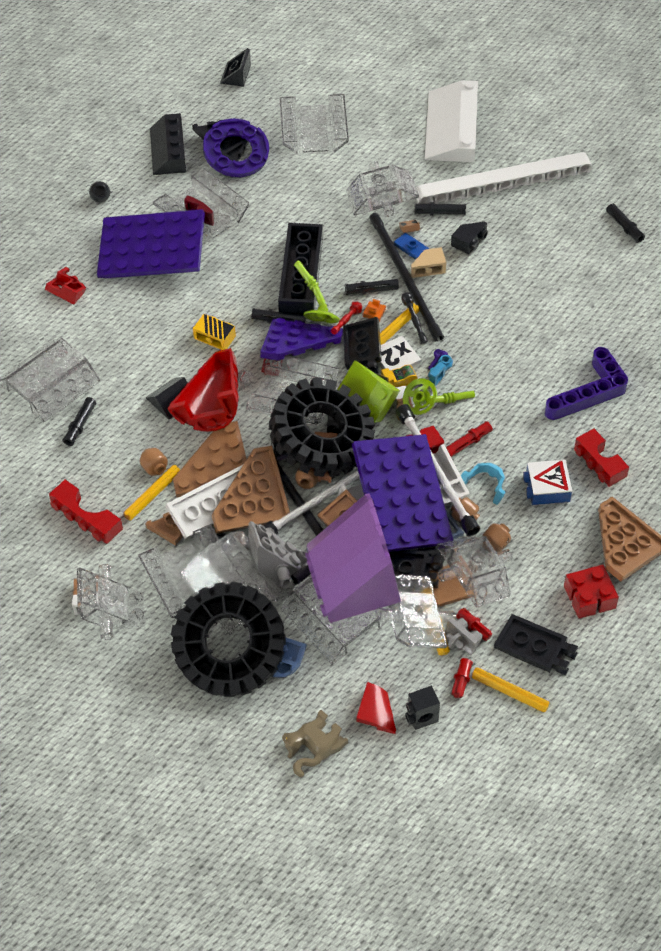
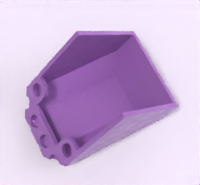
M368 493L307 544L308 552L305 555L318 599H322L324 603L320 605L323 617L328 616L330 623L401 602L386 541L370 493Z

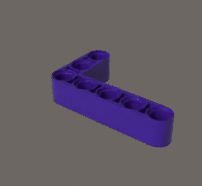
M595 348L592 357V366L601 379L548 398L544 413L546 418L557 420L625 394L628 377L607 348Z

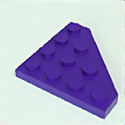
M282 318L272 319L260 352V358L282 360L288 354L296 356L305 353L306 349L312 348L317 350L325 348L326 344L331 342L334 345L339 344L343 336V328H340L339 332L334 335L331 333V329L334 326H322L318 323L307 324L302 321H286Z

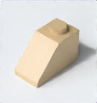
M442 247L424 250L411 265L412 278L446 273V259Z

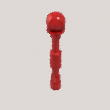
M352 302L349 313L339 320V323L331 329V333L337 334L340 328L351 319L353 314L361 313L362 303Z

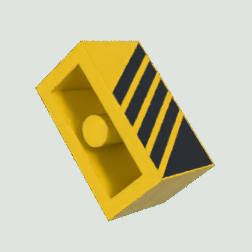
M203 314L193 327L194 339L221 350L227 349L236 337L235 326Z

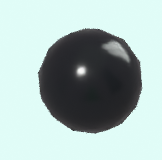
M96 181L91 184L89 195L95 202H105L110 196V187L105 182Z

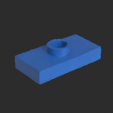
M404 233L394 241V245L415 260L424 250L430 249L407 233Z

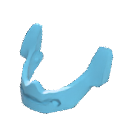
M478 463L470 472L464 471L461 474L465 485L478 473L486 472L489 476L496 477L498 485L495 488L496 494L493 499V503L496 505L500 503L506 493L502 489L505 479L504 473L495 464Z

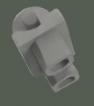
M454 618L449 619L445 630L446 638L450 640L448 647L450 649L458 647L460 650H465L471 656L481 642L482 634L475 630L472 633L467 631L469 625L463 618L458 620Z

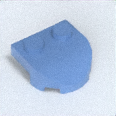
M286 638V645H284L283 649L285 653L273 677L283 678L292 675L302 662L307 644Z

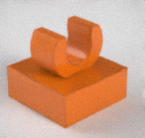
M373 299L372 302L369 301L363 312V317L369 319L377 317L380 322L386 306L380 304L379 300Z

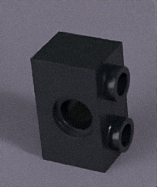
M432 685L408 694L405 717L409 725L413 724L414 729L417 730L439 722L440 701Z

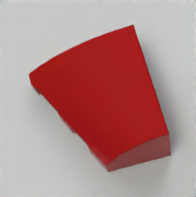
M64 267L57 272L55 279L46 283L45 290L74 305L85 293L86 286L79 282L76 275H67L66 273L70 269Z
M367 682L356 722L375 726L380 731L396 734L388 693L383 688Z

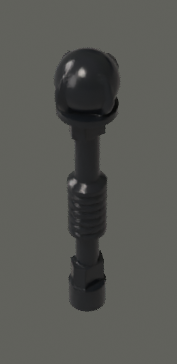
M405 292L401 296L402 303L409 308L412 316L411 320L418 331L421 344L427 343L428 341L422 332L418 315L415 314L412 303L414 300L412 299V294Z

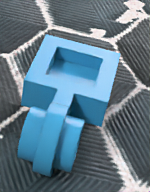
M442 355L438 360V364L432 367L428 373L429 381L435 386L445 376V371L453 365V360L449 355Z

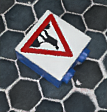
M566 460L527 463L526 472H523L524 483H528L526 495L527 499H531L532 505L570 502L572 487Z

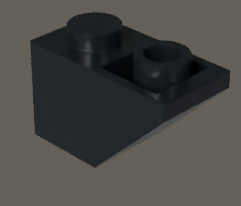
M487 222L460 225L451 235V246L466 254H469L472 250L475 251L479 245L478 238L484 240L487 237Z

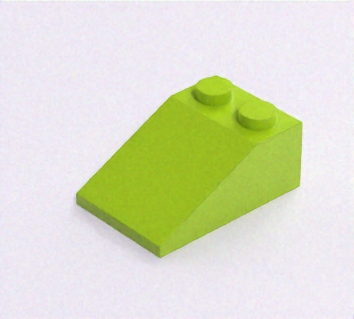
M354 360L337 389L340 390L344 384L351 389L349 397L357 393L363 399L360 406L368 405L371 411L369 417H373L374 423L381 422L400 392L399 389L356 360Z

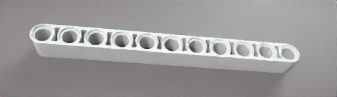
M580 152L419 185L414 189V195L418 204H430V202L438 204V202L442 201L448 202L457 198H468L471 195L502 191L505 188L512 189L520 185L526 186L535 184V182L551 181L550 179L554 178L560 179L569 175L575 176L584 172L589 173L593 166L587 154Z

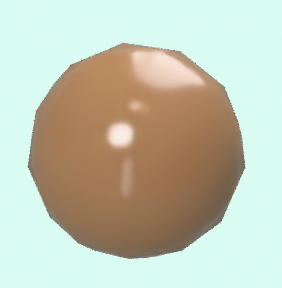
M311 467L308 474L300 471L298 468L295 474L296 483L303 489L315 487L318 483V476H314V468Z

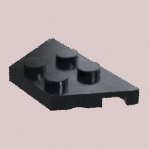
M207 122V125L203 126L194 124L192 125V130L204 140L206 132L217 122ZM239 136L227 137L221 142L220 151L229 160L239 161L249 142Z

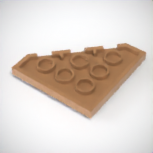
M233 421L225 428L213 431L173 478L176 497H181L245 463L247 458L238 421Z
M272 446L254 448L211 515L216 533L248 528L250 521L257 525H263L270 520L272 522L279 520L290 513Z
M610 497L600 504L598 514L605 568L622 582L661 555V535L614 497Z

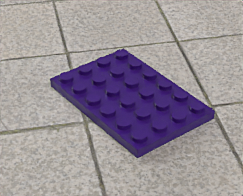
M204 210L104 217L97 277L120 278L200 272L205 218Z
M426 434L354 441L352 443L364 495L370 493L388 552L450 545L454 542Z

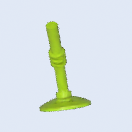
M297 261L294 266L305 279V284L310 287V290H313L320 306L317 310L305 312L304 317L311 321L331 324L338 323L339 317L328 312L327 304L318 286L319 283L316 282L317 280L314 279V276L308 273L302 263Z
M419 378L410 382L405 388L403 404H408L414 415H423L429 412L435 403L450 404L455 403L457 400L474 398L475 392H448L437 395L436 387L431 381ZM423 384V386L418 387L414 391H412L413 388L417 385ZM429 386L432 389L433 396H430V393L428 391ZM409 397H413L415 404L413 408L410 406Z

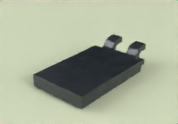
M374 317L344 325L343 337L346 369L349 370L354 360H356L372 372L379 374L377 362L382 361L378 318Z
M401 550L389 552L397 587L422 589L423 584H426L431 588H438V574L435 572L429 573L431 569L436 572H442L443 563H441V556L430 557L428 551Z
M511 614L494 643V648L549 673L553 668L556 672L565 676L569 671V668H567L569 661L561 659L562 656L565 655L575 660L578 654L576 652L578 646L567 643V636L514 614Z

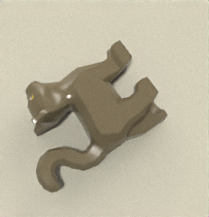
M322 710L318 712L315 720L305 723L298 731L284 733L282 736L285 748L289 752V759L293 758L302 745H305L314 755L313 759L302 758L293 764V771L299 777L305 775L301 769L302 766L314 767L330 755L339 752L348 744L346 737H339L342 728L336 723L331 726L329 733L326 734L322 731L326 725L325 720L328 717Z

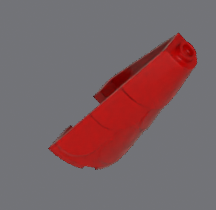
M229 348L215 352L170 403L168 407L169 412L181 424L185 425L186 423L193 426L194 430L209 432L225 428L233 421L238 409L239 396L238 369L236 357L232 349Z

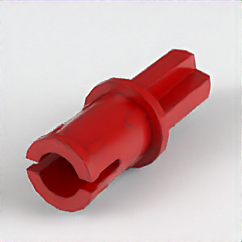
M466 608L458 611L456 618H463L467 621L469 631H478L482 634L484 641H488L491 638L492 632L480 622V618L473 616Z
M461 658L458 671L454 674L455 681L451 691V695L454 698L463 697L466 684L470 681L469 674L473 665L470 659Z

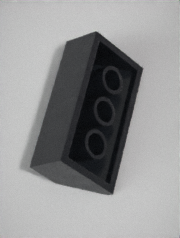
M181 113L165 114L150 127L153 175L185 173L186 163Z

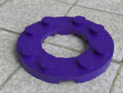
M237 118L224 119L212 125V128L206 132L203 141V154L208 164L217 172L230 177H247L257 173L266 164L269 155V142L265 133L259 127L256 128L251 125L249 121ZM231 136L242 137L250 143L252 153L243 161H231L228 157L222 155L220 151L221 142Z

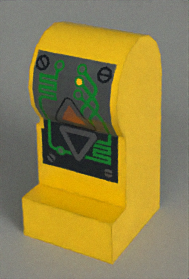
M404 365L399 369L389 370V368L381 369V375L388 377V382L394 387L407 386L413 380L418 379L411 365Z

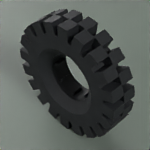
M312 378L310 384L307 379L298 380L296 385L292 383L286 387L284 392H281L270 415L269 430H272L270 438L272 443H278L275 449L280 456L288 453L286 462L291 466H294L299 461L301 463L299 470L308 474L312 467L314 468V476L324 477L328 470L329 476L335 477L339 476L341 471L346 474L352 471L354 466L357 467L352 443L354 441L373 440L375 423L373 417H369L371 411L368 405L360 406L363 399L357 393L349 397L348 395L351 390L349 387L343 384L340 390H336L337 381L330 379L323 386L322 378ZM316 412L329 415L338 423L341 434L338 433L336 437L332 438L318 436L307 427L304 417Z
M224 582L214 583V587L208 588L205 586L197 591L198 594L193 597L191 595L184 602L186 604L182 610L179 609L175 616L176 624L172 625L171 636L173 637V642H171L172 653L175 655L176 659L174 660L178 668L183 672V675L199 689L216 696L235 697V695L239 694L243 696L252 693L251 690L255 688H261L267 683L266 680L270 676L273 677L278 670L277 666L279 662H282L285 653L283 651L284 645H286L284 625L271 601L264 594L259 593L257 589L249 585L247 587L237 582H231L230 584H225ZM224 618H230V620L236 618L245 623L243 625L244 628L248 627L250 640H247L249 645L242 655L238 654L239 657L227 661L226 658H223V660L217 659L211 655L213 651L208 650V632L213 624H218L217 621Z

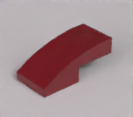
M187 195L184 199L185 211L203 209L205 212L204 223L213 226V211L202 201Z

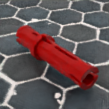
M485 421L475 429L471 428L466 435L448 445L446 449L452 457L472 443L479 442L483 436L492 432L493 428L488 421Z

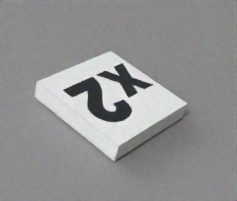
M403 336L381 345L382 361L378 363L383 369H399L404 365H411L413 367L421 363L420 357Z

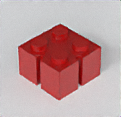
M604 564L566 574L564 588L570 601L572 600V606L578 619L595 615L598 605L597 601H600L598 606L599 613L616 609L619 596Z

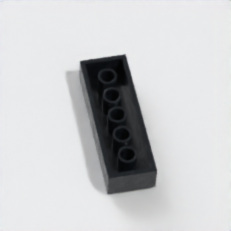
M288 223L278 298L279 312L304 315L307 311L315 310L316 297L314 292L305 284V279L294 264L300 261L308 273L314 276V279L318 282L323 245V224Z

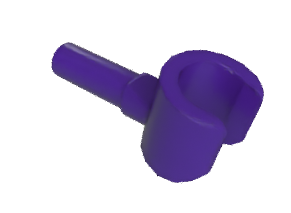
M436 349L434 351L435 358L427 369L430 370L432 367H435L439 358L442 355H448V353Z

